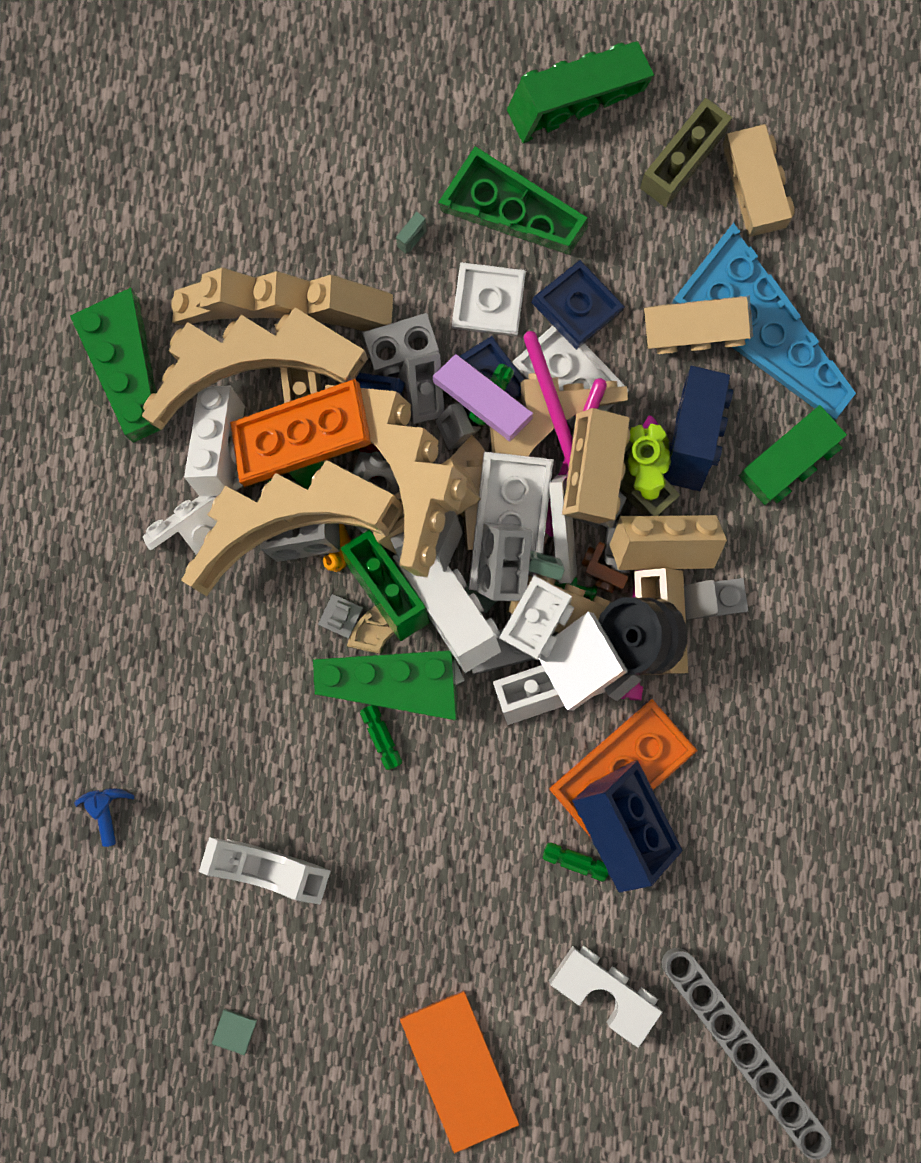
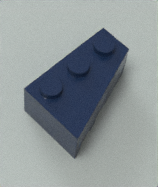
M690 366L676 416L672 443L670 442L669 446L671 463L669 470L663 474L664 478L671 485L700 492L711 466H718L722 446L717 445L718 437L724 436L728 417H723L724 408L729 409L733 396V389L728 388L729 374Z

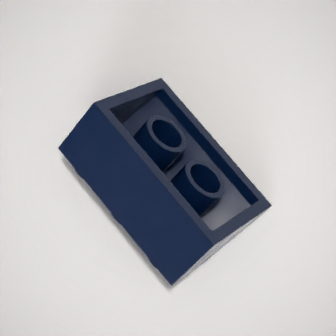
M638 760L632 761L589 784L572 800L578 815L581 817L592 839L593 845L596 847L619 893L652 886L683 851Z

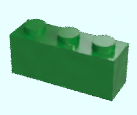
M819 405L743 469L738 476L764 505L771 500L778 504L792 492L788 486L798 478L801 482H804L818 470L814 463L821 457L828 461L843 448L839 442L847 434Z
M370 530L341 547L347 567L400 641H403L429 624L425 605Z

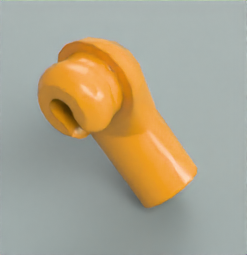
M339 523L340 552L329 553L323 558L324 567L329 571L338 572L346 567L341 547L351 540L344 524Z

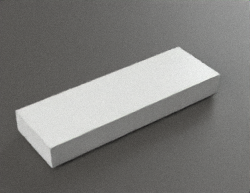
M557 475L549 483L555 557L561 559L565 569L561 581L558 580L559 583H571L577 575L572 517L562 515L567 475Z

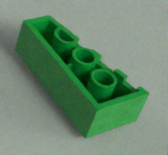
M638 41L626 45L625 43H618L607 51L598 54L596 52H589L579 60L569 63L561 61L550 69L541 72L538 70L527 72L521 77L508 105L507 112L522 144L533 140L532 134L535 131L545 128L547 133L560 128L559 125L567 121L574 114L579 120L595 112L599 108L600 103L606 108L645 91L653 79L654 73Z
M476 146L438 202L441 211L568 255L571 254L588 228V218Z
M130 287L70 315V318L124 435L134 443L160 431V429L142 417L146 400L152 393L157 392L141 314L140 300Z
M451 651L313 659L314 692L316 695L458 720L454 656Z

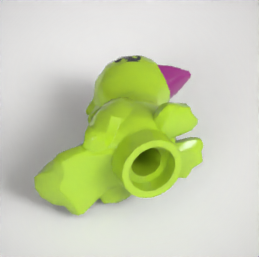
M650 415L643 426L631 427L629 441L633 444L628 457V469L630 474L636 477L633 485L635 490L640 491L645 499L653 500L659 496L661 489L666 485L663 474L669 470L671 459L669 451L670 441L667 433Z

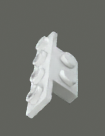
M237 464L233 483V490L235 491L243 486L239 483ZM199 496L192 502L186 500L178 505L174 510L175 514L165 521L161 519L151 524L143 536L148 549H154L179 532L197 555L204 544L205 536L217 523L207 515L217 496Z

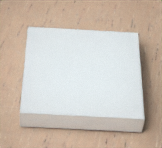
M460 262L452 329L517 337L526 270Z
M589 611L555 636L557 641L548 657L541 654L539 658L565 707L571 711L628 672L595 614Z

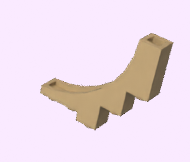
M219 268L202 274L201 282L174 291L171 304L173 310L172 323L186 325L187 322L193 324L219 319L239 318L240 315L246 318L281 319L285 314L290 315L295 307L321 323L369 331L392 324L393 294L334 275L307 281L275 271L255 278L225 268Z
M295 307L290 315L285 314L279 321L276 328L278 332L276 336L243 315H240L236 322L232 321L227 326L223 334L224 341L222 343L187 322L183 329L180 328L174 333L170 341L171 347L168 351L178 361L176 364L170 365L165 371L162 379L163 384L158 392L152 393L146 400L142 417L162 430L176 411L198 392L223 378L248 370L271 367L303 369L344 383L356 378L368 358L364 349Z
M536 373L528 374L529 379L521 382L522 405L533 413V419L510 442L490 427L493 453L529 456L535 446L554 429ZM558 377L552 378L566 420L582 412L591 389H584L583 383L563 385V391H559ZM606 381L607 387L599 407L627 401V386L618 387L617 381ZM483 459L468 460L467 467L462 468L469 474L479 494ZM478 502L463 511L466 550H473Z
M325 385V389L330 388L334 385ZM361 388L370 440L389 463L400 489L404 509V542L399 565L415 576L428 578L430 567L436 559L435 548L439 533L445 525V511H459L461 500L464 499L467 491V478L453 466L433 464L438 456L439 441L424 428L406 426L411 417V404L398 392Z
M327 460L322 468L314 474L308 490L277 473L264 486L258 502L225 486L222 492L214 499L212 508L207 514L217 523L205 536L204 544L196 557L187 565L181 581L207 596L221 576L244 554L265 540L283 532L313 524L340 523L364 527L387 537L403 511V504L388 491Z

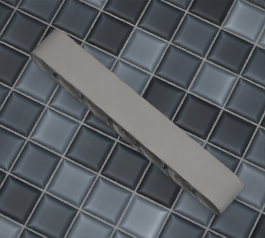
M682 948L668 950L663 955L662 968L670 981L801 1152L813 1160L825 1157L831 1149V1138L819 1120L694 957ZM679 956L685 957L688 964L686 970L681 974L672 973L670 969L672 960ZM700 985L708 986V998L703 1002L693 1001V990ZM722 1014L730 1015V1026L724 1031L716 1030L714 1025L716 1018ZM744 1043L752 1044L753 1052L751 1056L747 1059H738L737 1050L740 1045ZM768 1072L774 1073L775 1080L772 1086L768 1088L759 1087V1080L763 1074ZM788 1102H796L797 1109L794 1115L783 1117L781 1113L782 1107ZM809 1132H819V1139L816 1144L812 1146L804 1145L805 1136Z

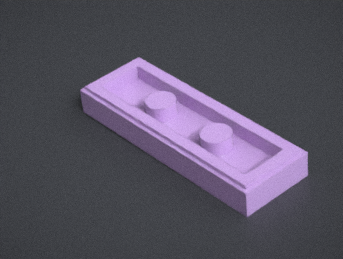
M457 354L433 375V382L509 442L533 419V413Z

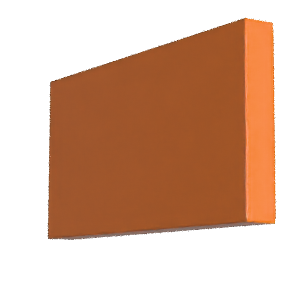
M356 379L230 422L239 483L244 487L270 479L275 473L282 475L371 445L361 387Z
M650 699L554 783L549 790L589 835L572 801L589 784L632 761L638 760L652 790H654L698 750L655 701Z
M464 990L400 1018L454 1153L519 1126V1121Z

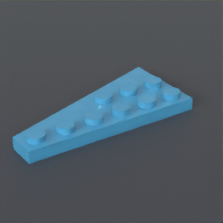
M733 222L673 299L672 304L750 295L753 337L745 339L746 345L732 348L814 409L821 405L835 421L856 392L833 360L828 359L818 345V339L813 332L810 333L801 321L798 311L772 275H768L757 259V254L752 247H748L740 236L739 229Z

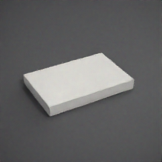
M551 326L538 338L551 377H558L559 391H563V385L583 383L584 389H591L594 381L598 378H602L605 381H617L618 387L625 386L585 343L576 350L554 326ZM526 349L512 363L527 380L529 379L528 374L535 373ZM615 404L601 406L598 409L608 411ZM576 415L567 420L568 425L573 430L575 428Z

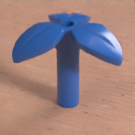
M108 788L103 792L95 790L82 795L74 802L76 807L84 803L89 815L93 819H97L103 847L116 844L109 804L116 798L134 799L132 793L117 788Z

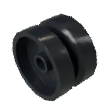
M621 597L611 602L600 614L598 620L628 671L624 675L661 674L673 669L682 659L687 646V626L683 615L674 604L662 598Z

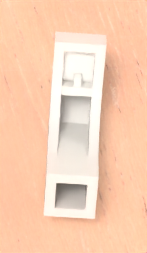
M209 837L199 869L200 873L207 876L256 885L296 901L319 905L321 904L330 875V870L301 859L229 839L226 841Z

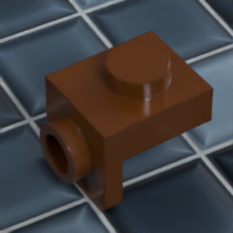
M599 541L596 549L589 546L581 565L587 567L584 575L596 580L594 586L605 592L613 594L615 589L622 591L629 576L598 563L605 546L604 543Z

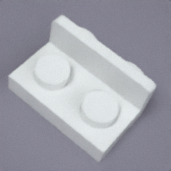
M534 576L499 638L530 655L537 661L541 654L548 657L557 641V638L552 636L559 623L565 626L575 607L569 605L572 601V596Z

